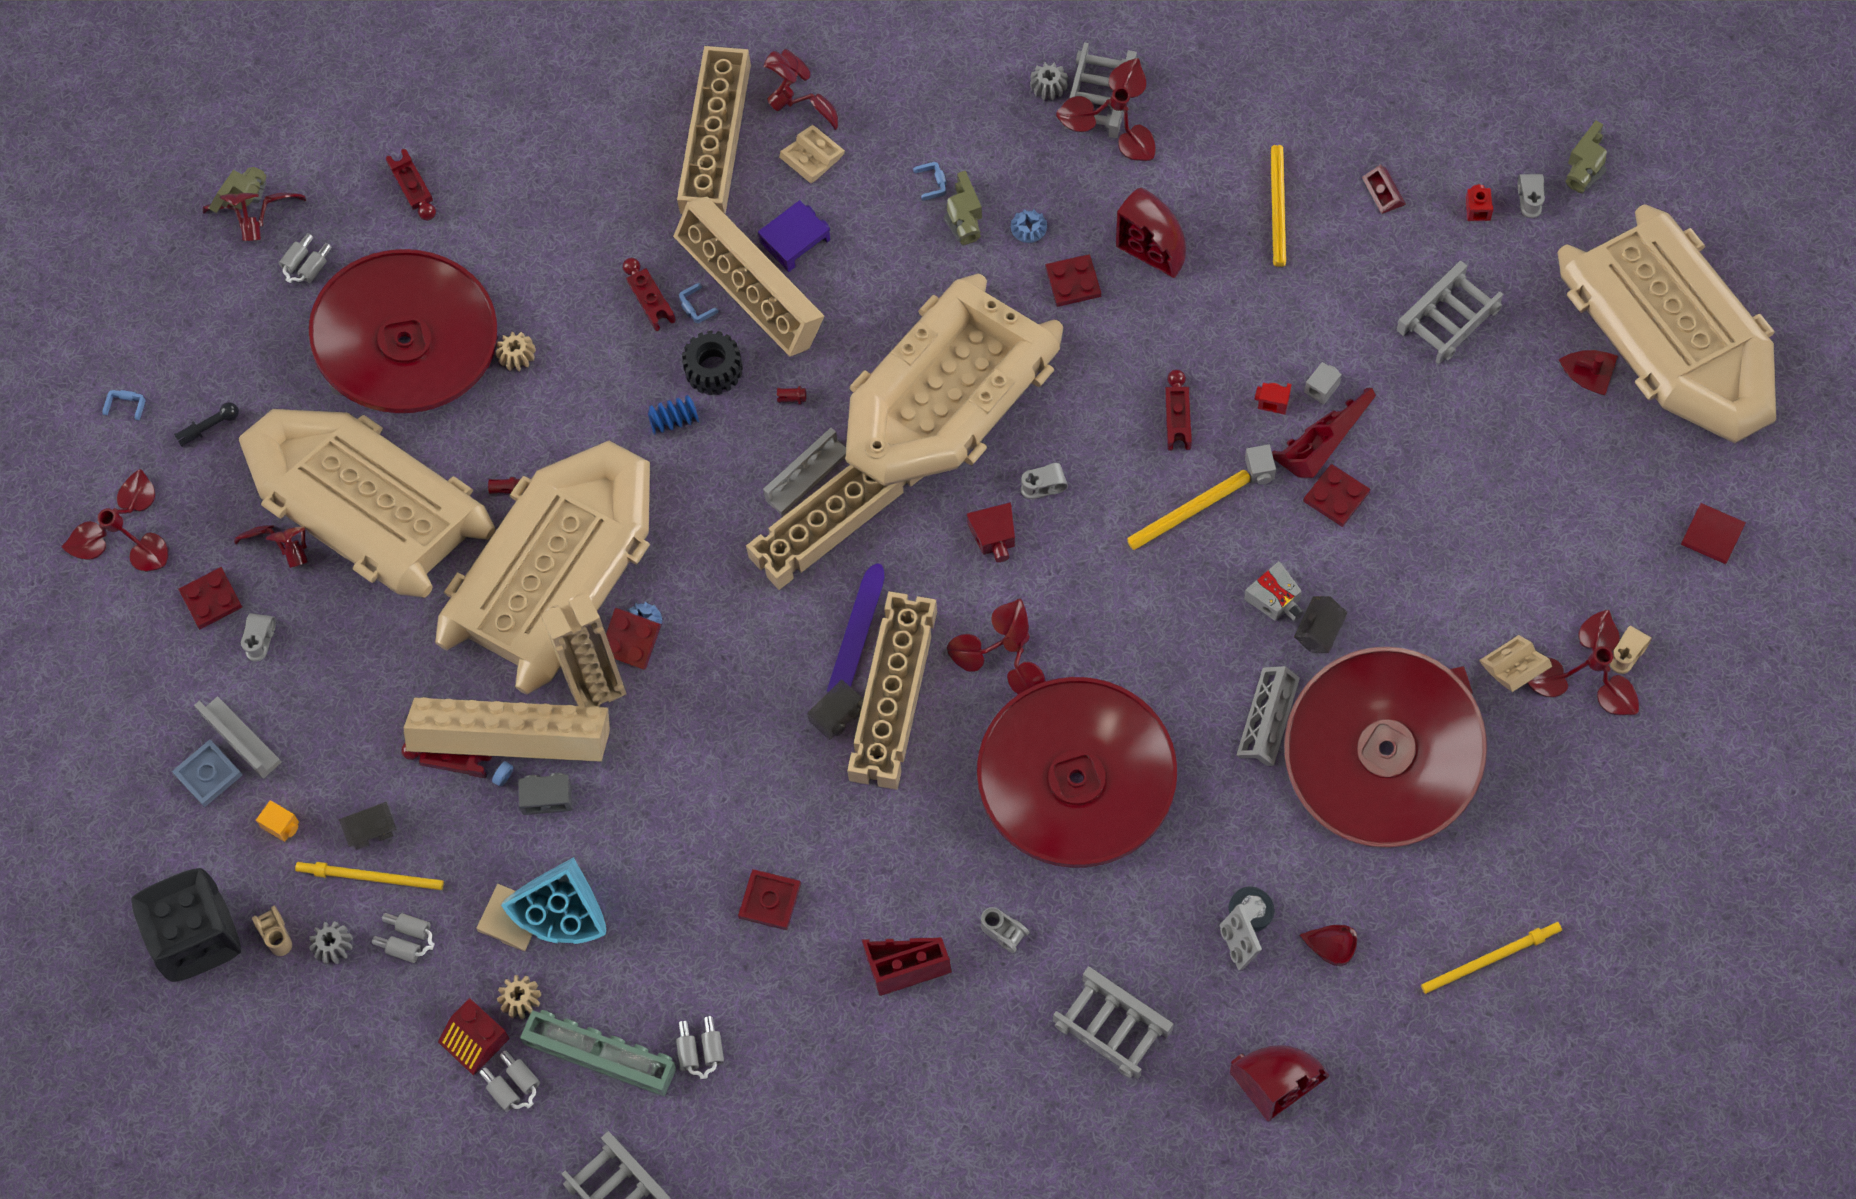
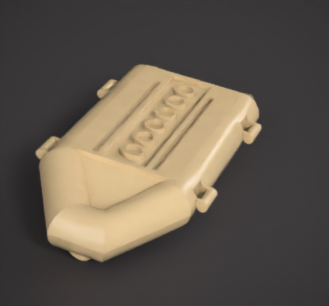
M1644 204L1635 211L1637 222L1635 228L1588 252L1570 245H1564L1558 250L1561 278L1570 288L1567 296L1580 313L1588 311L1639 378L1635 380V384L1649 401L1655 398L1663 409L1733 443L1741 441L1776 421L1774 343L1769 338L1775 331L1761 314L1754 317L1750 315L1700 253L1705 245L1691 228L1683 231L1670 214Z
M981 274L971 275L954 281L940 298L932 295L919 309L918 312L922 316L921 319L870 374L864 370L850 385V390L854 393L850 397L846 462L883 486L954 470L963 462L973 465L987 449L986 445L981 442L1029 385L1032 383L1037 387H1041L1053 373L1054 368L1048 364L1060 350L1063 325L1058 320L1037 324L985 292L987 280Z
M272 409L240 435L239 442L259 496L263 499L261 506L280 519L285 515L301 527L305 526V530L344 558L355 564L353 566L355 572L371 583L377 579L399 595L427 597L433 588L427 576V573L466 537L488 540L495 533V526L484 505L470 497L473 492L472 488L454 476L447 481L381 436L380 433L383 428L365 415L356 419L347 412Z
M606 441L537 470L531 479L522 476L510 494V497L516 500L515 504L466 576L456 573L445 589L444 594L451 598L438 615L435 643L441 648L449 650L459 643L470 639L516 664L518 668L515 687L524 694L528 695L551 682L561 665L541 614L555 605L562 608L569 604V599L573 596L588 593L596 611H598L630 561L636 565L650 546L645 541L649 533L650 462L611 441Z

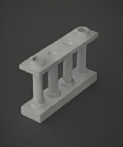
M1084 42L1082 51L1078 50L1076 64H1078L1070 98L1083 96L1093 104L1103 105L1111 97L1079 92L1081 82L1109 87L1108 77L1084 73L1086 63L1116 68L1128 60L1137 58V52L1128 50L1126 59L1122 58V60L1088 55L1089 43ZM1113 109L1112 115H1094L1096 124L1105 125V128H1109V137L1118 138L1124 114L1123 111Z
M1461 260L1398 321L1397 331L1404 336L1409 330L1411 332L1415 331L1438 350L1436 357L1438 364L1444 359L1447 361L1451 359L1456 352V348L1489 315H1496L1502 307L1503 293L1498 292L1492 299L1466 279L1467 265ZM1455 286L1463 288L1482 303L1484 307L1477 314L1455 298L1451 294V290ZM1439 301H1445L1467 318L1469 322L1460 329L1436 310L1435 305ZM1424 316H1430L1454 336L1445 344L1422 326L1420 320Z
M1088 966L1083 973L1084 990L1065 1016L1057 1011L1054 1013L1053 1022L1056 1023L1055 1027L1066 1035L1068 1032L1118 1065V1070L1126 1077L1131 1078L1134 1076L1139 1079L1142 1069L1137 1064L1157 1037L1163 1035L1168 1038L1173 1031L1174 1024ZM1099 992L1106 997V1003L1085 1031L1073 1023V1021L1093 993L1097 994ZM1120 1006L1127 1011V1017L1106 1045L1094 1036L1113 1009ZM1141 1020L1148 1025L1149 1031L1130 1058L1126 1059L1117 1053L1116 1049L1133 1025Z
M609 1131L601 1137L605 1144L602 1147L603 1151L576 1176L572 1178L566 1171L562 1173L566 1180L563 1183L565 1188L572 1195L577 1192L582 1199H603L626 1177L630 1178L632 1175L639 1183L636 1185L637 1188L625 1199H641L644 1195L647 1197L649 1194L654 1199H671ZM617 1157L622 1163L619 1166L620 1169L589 1197L580 1185L608 1159Z

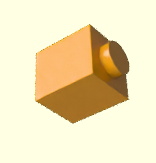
M271 800L256 819L262 829L284 842L298 830L299 821L296 816Z

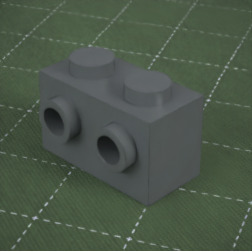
M552 773L550 776L545 777L528 775L525 778L518 779L519 808L523 815L572 811V783L568 775Z

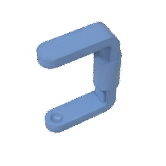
M937 162L913 168L914 173L935 169L936 181L941 190L923 194L921 196L923 201L946 194L945 185L947 182L944 172L940 170Z
M700 283L687 288L679 294L682 308L688 317H692L695 323H700L719 312L717 308H713L697 316L691 303L686 300V296L702 288Z
M111 390L108 392L103 415H108L113 397L123 400L139 401L135 420H140L146 402L143 395L125 390Z

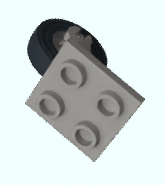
M1252 886L1239 889L1231 897L1228 906L1229 915L1220 924L1221 935L1228 944L1231 959L1236 963L1238 971L1243 970L1262 950L1255 932L1265 929L1271 923L1275 913L1274 904L1269 895L1263 890Z

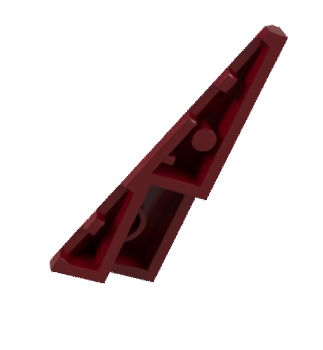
M1365 388L1364 393L1355 401L1353 399L1346 401L1347 407L1341 412L1333 410L1306 428L1305 433L1296 441L1294 439L1287 441L1288 447L1283 451H1272L1273 459L1298 478H1314L1376 395L1373 388Z

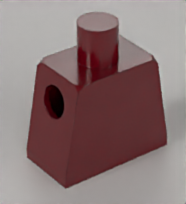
M1011 502L967 513L968 527L982 554L994 553L996 562L1007 561L1010 558L1007 549L1015 547Z

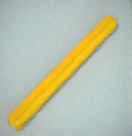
M1273 145L1271 147L1273 265L1283 267L1286 265L1283 146Z
M1241 470L1131 535L1127 539L1129 546L1136 550L1249 483L1251 479L1249 473L1246 470Z

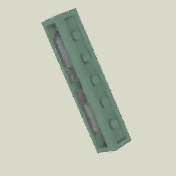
M532 1010L520 1037L525 1046L665 1097L677 1069L671 1057L662 1053H658L657 1056L648 1053L649 1050L641 1045L635 1044L634 1047L626 1045L623 1039L616 1036L604 1037L599 1030L588 1027L587 1030L578 1027V1023L565 1018L564 1021L555 1019V1015L548 1011L541 1010L539 1013Z

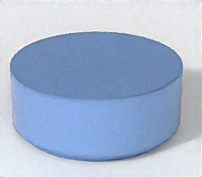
M504 761L495 772L492 782L500 787L503 786L513 772V765Z

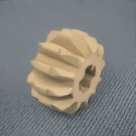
M511 332L510 337L503 335V342H497L496 356L502 367L507 366V369L511 371L516 366V369L520 372L521 365L529 368L528 361H534L536 349L529 336L525 337L522 332L515 336V333Z
M515 975L514 982L511 983L510 980L505 979L507 987H499L498 991L502 995L497 998L499 1004H503L501 1006L502 1012L509 1011L511 1018H514L518 1013L520 1019H524L525 1011L531 1014L533 1010L531 1006L539 1007L540 1005L537 998L541 997V992L536 990L538 987L535 981L530 982L528 976L523 977L520 981L519 976ZM522 993L523 995H521L520 997L521 1000L516 1001V998H518V994Z

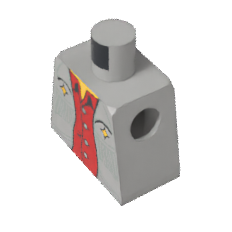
M1279 561L1245 590L1244 599L1275 621L1286 613L1295 622L1304 613V610L1296 604L1300 601L1301 589Z

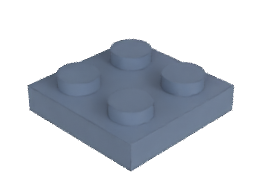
M208 740L172 771L204 808L242 776V773L211 740Z

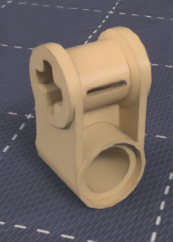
M1630 625L1614 649L1613 660L1610 663L1611 669L1618 674L1628 673L1638 658L1645 652L1652 638Z
M275 905L271 907L270 911L258 917L256 915L252 917L258 932L274 955L284 956L290 952L292 941ZM283 938L280 944L274 945L277 939Z

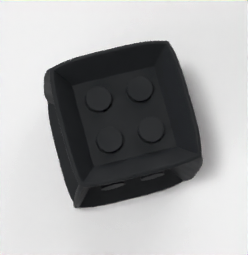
M196 868L181 872L144 888L131 898L133 913L145 946L154 960L156 968L167 980L177 982L192 978L230 961L241 953L239 936L228 907L218 890L217 884L206 870Z

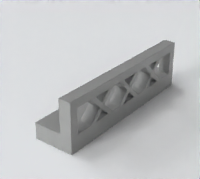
M830 428L763 489L765 501L781 515L788 511L846 457V447L837 440V434L834 429Z
M1286 666L1262 669L1237 751L1239 758H1256L1264 765L1274 766L1300 679ZM1275 675L1274 681L1267 686L1269 676ZM1269 696L1268 702L1263 707H1260L1262 700ZM1262 717L1261 724L1254 730L1255 722ZM1255 739L1253 750L1247 751L1248 745Z
M218 696L206 707L200 700L194 705L200 715L263 779L282 763Z

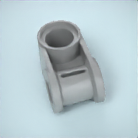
M1519 174L1517 187L1520 196L1521 212L1527 218H1536L1541 214L1542 204L1545 199L1543 174Z
M1052 463L1041 468L1028 470L1021 478V493L1026 499L1030 500L1058 494L1068 488L1066 478L1059 463Z
M253 613L248 615L241 646L246 651L245 653L249 660L260 661L266 656L274 634L273 631H275L276 627L274 616Z
M995 907L987 908L981 915L982 931L1011 953L1016 952L1018 943L1024 936L1029 934L1028 929L1024 925ZM990 917H994L999 923L996 926H989L985 921Z

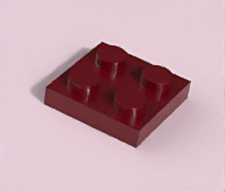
M1090 254L1045 264L1056 307L1101 297L1100 286Z
M1330 464L1306 494L1303 502L1343 527L1368 496L1371 489L1333 464Z
M222 567L178 589L199 630L243 608Z
M615 608L606 632L614 659L645 670L662 624L623 609Z
M752 869L738 914L739 919L788 930L801 881Z

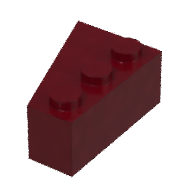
M942 937L910 938V941L886 939V941L870 942V939H861L879 996L952 973L950 959Z

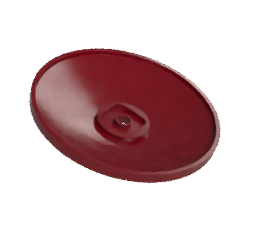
M396 249L362 257L342 268L325 284L318 294L310 314L309 339L313 358L318 369L329 384L340 394L361 406L388 413H416L435 409L454 401L480 380L489 367L495 352L497 319L493 303L487 291L467 269L435 253L412 249ZM403 336L411 339L408 343H400L398 341Z
M1373 647L1358 650L1336 659L1320 670L1306 684L1294 703L1288 719L1284 742L1285 761L1291 784L1308 812L1320 824L1344 839L1366 846L1382 848L1418 843L1433 837L1451 825L1473 800L1483 778L1487 758L1485 724L1475 699L1464 683L1450 669L1437 660L1413 650L1397 647ZM1391 742L1394 745L1393 753L1387 756L1383 755L1380 751L1382 743Z
M1066 677L1045 681L1021 692L998 712L987 728L979 749L977 780L981 801L989 819L1011 845L1026 855L1044 863L1069 868H1086L1119 860L1144 845L1155 834L1165 820L1173 802L1177 782V761L1174 746L1166 727L1153 709L1141 698L1127 689L1108 681L1087 677ZM1074 773H1079L1084 777V780L1081 783H1073L1070 780V776Z

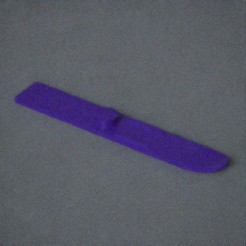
M876 563L870 566L861 581L827 692L844 697L849 695L884 584V569L881 564Z

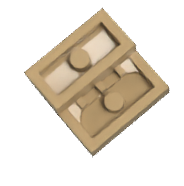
M812 125L799 133L794 143L781 150L779 158L807 181L813 183L844 155L845 150Z
M1520 635L1480 659L1485 669L1512 692L1552 667L1550 659L1535 651L1533 643Z
M497 884L476 929L480 933L501 940L506 945L525 951L533 934L520 928L501 906L503 901L515 891Z

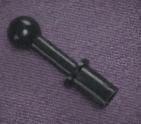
M224 403L220 408V412L197 425L192 421L190 426L174 435L179 440L178 442L181 447L198 437L203 438L201 433L219 422L236 419L239 409L234 403Z

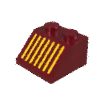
M469 998L451 1016L438 1043L474 1076L510 1038L502 1027Z

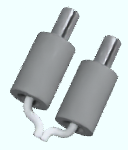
M307 233L300 243L295 241L279 261V265L287 277L285 280L289 283L292 281L301 282L303 280L311 283L326 264L327 260L324 257L332 247L325 243L319 252L313 251L297 272L300 278H290L287 272L293 273L307 255L308 250L306 247L312 241L313 236Z
M384 913L382 921L395 925V931L425 940L428 935V943L431 946H426L420 952V945L391 936L387 940L374 936L372 939V944L385 948V954L415 963L418 956H423L427 950H432L435 945L432 942V933L429 931L430 922L403 913L398 917Z
M711 1016L704 1018L706 1032L701 1035L705 1065L713 1067L707 1069L704 1076L699 1071H693L699 1068L695 1037L689 1036L687 1021L679 1022L681 1037L676 1039L680 1070L689 1071L693 1075H699L700 1079L708 1078V1074L713 1072L717 1065L724 1063L721 1035L719 1031L714 1030L713 1017Z
M503 1051L505 1056L501 1053L500 1057L508 1066L506 1073L525 1095L532 1092L528 1099L529 1104L521 1103L517 1105L520 1102V1098L501 1076L495 1078L485 1067L480 1071V1074L488 1082L486 1090L505 1112L510 1111L512 1108L520 1109L524 1106L530 1108L534 1104L532 1099L536 1095V1088L540 1085V1081L521 1059L515 1061L507 1051Z

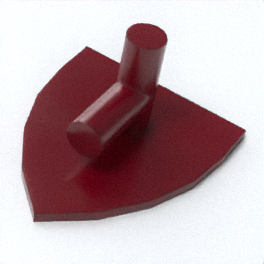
M1582 350L1560 358L1559 362L1574 382L1592 392L1605 395L1618 355L1597 350Z

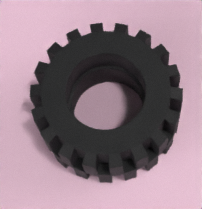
M707 331L708 334L703 335V332L698 334V338L692 337L690 339V344L686 343L684 347L685 352H682V363L686 379L690 382L693 389L697 388L698 392L702 394L704 391H707V395H713V392L717 391L719 395L723 394V389H726L728 392L731 390V384L736 386L738 378L742 376L743 364L739 347L736 341L731 340V336L728 334L723 336V333L717 331L716 334H713V331ZM709 357L724 359V362L716 368L708 369L700 366Z

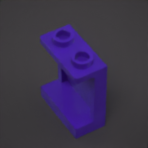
M799 200L758 231L759 243L790 272L796 267L795 260L822 239L826 242L830 241V227L823 219L820 221L816 217L814 210L809 205L805 206Z

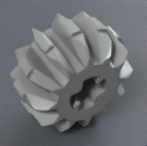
M1046 62L1043 64V67L1037 65L1035 72H1032L1030 76L1031 90H1034L1035 96L1042 94L1043 101L1047 96H1050L1053 101L1055 95L1061 97L1063 91L1067 89V73H1064L1062 66L1056 68L1055 62L1051 66H1048Z
M335 921L331 926L324 922L322 930L315 927L314 931L317 935L309 936V940L313 943L309 946V949L312 953H315V959L317 961L322 959L323 963L327 965L331 959L335 964H338L339 956L347 959L348 955L345 953V950H352L353 947L349 943L353 938L350 933H347V927H339L338 922Z

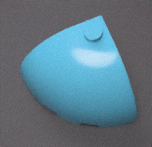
M574 857L530 881L507 897L501 904L506 914L520 928L545 941L578 944L595 940L606 934V924L601 909Z

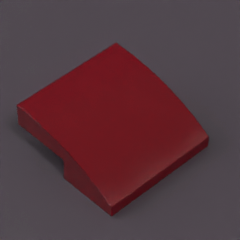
M1700 503L1681 545L1726 565L1746 522Z

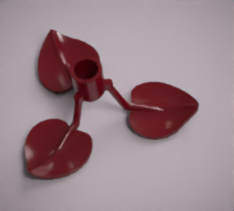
M784 49L781 54L776 51L771 52L767 56L763 67L773 70L784 81L767 98L770 106L776 111H780L787 104L791 107L795 103L810 99L813 106L836 130L838 128L837 112L824 96L819 93L816 95L811 93L792 100L794 92L789 86L796 82L798 75L804 81L810 78V71L807 65L788 49Z
M1139 58L1128 60L1111 72L1108 83L1113 93L1111 98L1107 99L1097 110L1093 111L1092 102L1083 96L1069 98L1057 110L1056 116L1065 127L1075 132H1087L1093 129L1096 125L1094 115H1098L1109 105L1116 111H1123L1124 127L1127 133H1123L1118 140L1120 152L1131 160L1151 161L1155 156L1156 147L1151 132L1140 124L1133 126L1130 130L1128 123L1129 108L1127 104L1130 98L1140 96L1146 88V77Z
M283 192L264 196L265 199L263 200L259 221H257L256 217H248L245 200L259 197V194L239 193L220 196V199L234 206L241 202L243 218L238 208L230 204L226 208L234 210L242 232V241L261 239L260 227L263 226L268 203L288 197H296L306 201L304 195ZM211 204L203 206V214L210 210L209 206Z
M139 469L134 472L119 489L117 504L122 508L121 510L116 508L113 510L110 508L103 509L98 514L99 524L87 521L77 526L68 540L62 545L63 550L79 559H95L106 549V542L103 539L107 535L106 529L110 532L121 531L137 544L131 549L129 555L130 562L136 569L148 572L163 568L168 560V547L164 539L155 533L149 532L139 541L123 528V518L119 515L132 513L133 509L144 511L154 502L155 489L144 471Z
M263 525L241 533L234 540L235 544H237L244 538L253 537L261 533L270 534L265 537L266 540H272L277 543L282 554L286 556L289 568L308 562L304 551L307 548L305 543V526L294 527L284 532L275 533L272 529L275 528L274 525ZM299 532H301L300 544L298 540H291Z
M1022 599L1003 604L993 611L991 617L993 627L996 632L1005 635L999 642L981 649V641L978 637L971 634H961L954 637L947 645V651L952 660L959 667L969 672L978 671L984 665L985 660L982 654H986L1001 645H1004L1005 649L1010 652H1017L1014 661L1016 669L1010 670L1007 674L1008 683L1017 694L1046 681L1042 670L1036 664L1023 662L1019 665L1021 654L1024 652L1022 647L1030 638L1027 612Z
M1609 610L1592 615L1579 629L1578 636L1582 646L1593 648V653L1588 657V660L1563 674L1564 669L1561 663L1553 658H1549L1552 667L1527 682L1533 691L1542 696L1558 697L1568 689V683L1565 678L1589 666L1594 671H1604L1603 682L1605 685L1599 688L1597 698L1600 706L1606 712L1614 715H1636L1639 712L1638 697L1631 682L1621 675H1614L1608 681V672L1610 671L1608 665L1613 660L1612 651L1620 640L1618 629Z

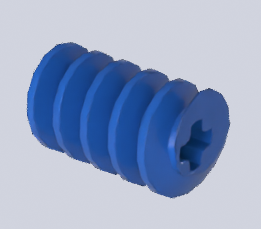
M685 395L684 403L679 397L676 398L675 406L671 400L667 401L666 408L662 403H658L657 411L652 405L649 406L648 418L654 435L657 427L662 433H664L665 425L670 430H673L675 422L680 428L683 426V420L688 425H691L692 417L699 423L694 402L689 395Z

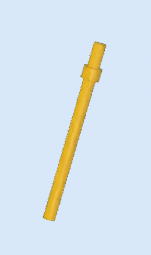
M297 862L295 866L296 872L311 873L315 877L325 878L327 875L443 890L444 885L443 880L328 866V863L316 862V864Z
M1555 922L1543 929L1536 928L1530 931L1529 935L1421 984V988L1427 994L1534 944L1537 946L1545 942L1546 938L1561 932V925L1559 922Z

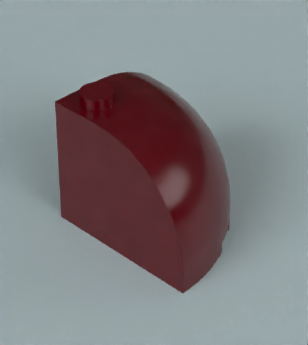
M1142 187L1132 192L1117 211L1116 247L1175 278L1181 270L1186 257V242L1182 228L1172 211L1154 194Z
M1286 1045L1264 1047L1246 1056L1242 1053L1233 1059L1230 1068L1232 1077L1268 1122L1329 1077L1326 1069L1312 1055L1301 1049Z

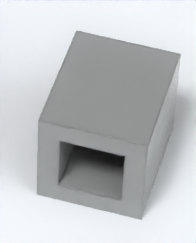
M1322 362L1306 381L1304 393L1324 405L1340 385L1342 374L1334 366L1326 365Z
M1270 444L1246 448L1245 461L1251 477V484H1267L1274 480L1276 467Z

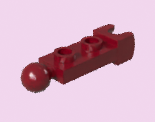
M401 150L403 157L400 161H394L391 156H387L386 162L412 210L419 208L418 215L421 219L426 221L432 220L436 214L435 207L430 204L433 198L407 150Z
M627 258L622 267L623 271L630 275L626 278L627 283L654 330H660L658 321L661 318L668 319L672 324L675 323L676 319L671 307L664 299L647 268L640 271V262L636 258Z
M1175 369L1167 377L1168 383L1172 387H1165L1167 449L1169 451L1173 450L1174 442L1181 440L1185 444V449L1190 450L1192 436L1189 387H1182L1186 381L1185 374L1181 370Z
M406 743L403 744L401 750L402 755L408 760L420 757V766L469 774V776L486 778L487 774L482 766H478V763L492 759V756L406 751Z

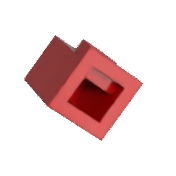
M1477 184L1472 186L1471 189H1467V221H1491L1493 213L1491 188H1485L1484 185Z
M1263 382L1262 387L1257 386L1255 400L1259 401L1258 409L1285 415L1292 384L1287 383V386L1283 387L1277 383L1268 384Z

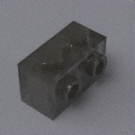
M1313 596L1294 638L1311 653H1329L1348 612L1331 596Z
M841 679L807 713L809 722L831 740L834 736L837 737L846 729V724L851 719L855 720L860 716L863 698Z
M387 802L339 819L349 848L355 847V850L370 846L369 841L378 838L379 842L394 837L392 832L397 831Z

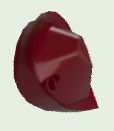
M1330 925L1299 935L1307 946L1320 958L1334 966L1346 965L1353 958L1357 949V933L1347 925Z

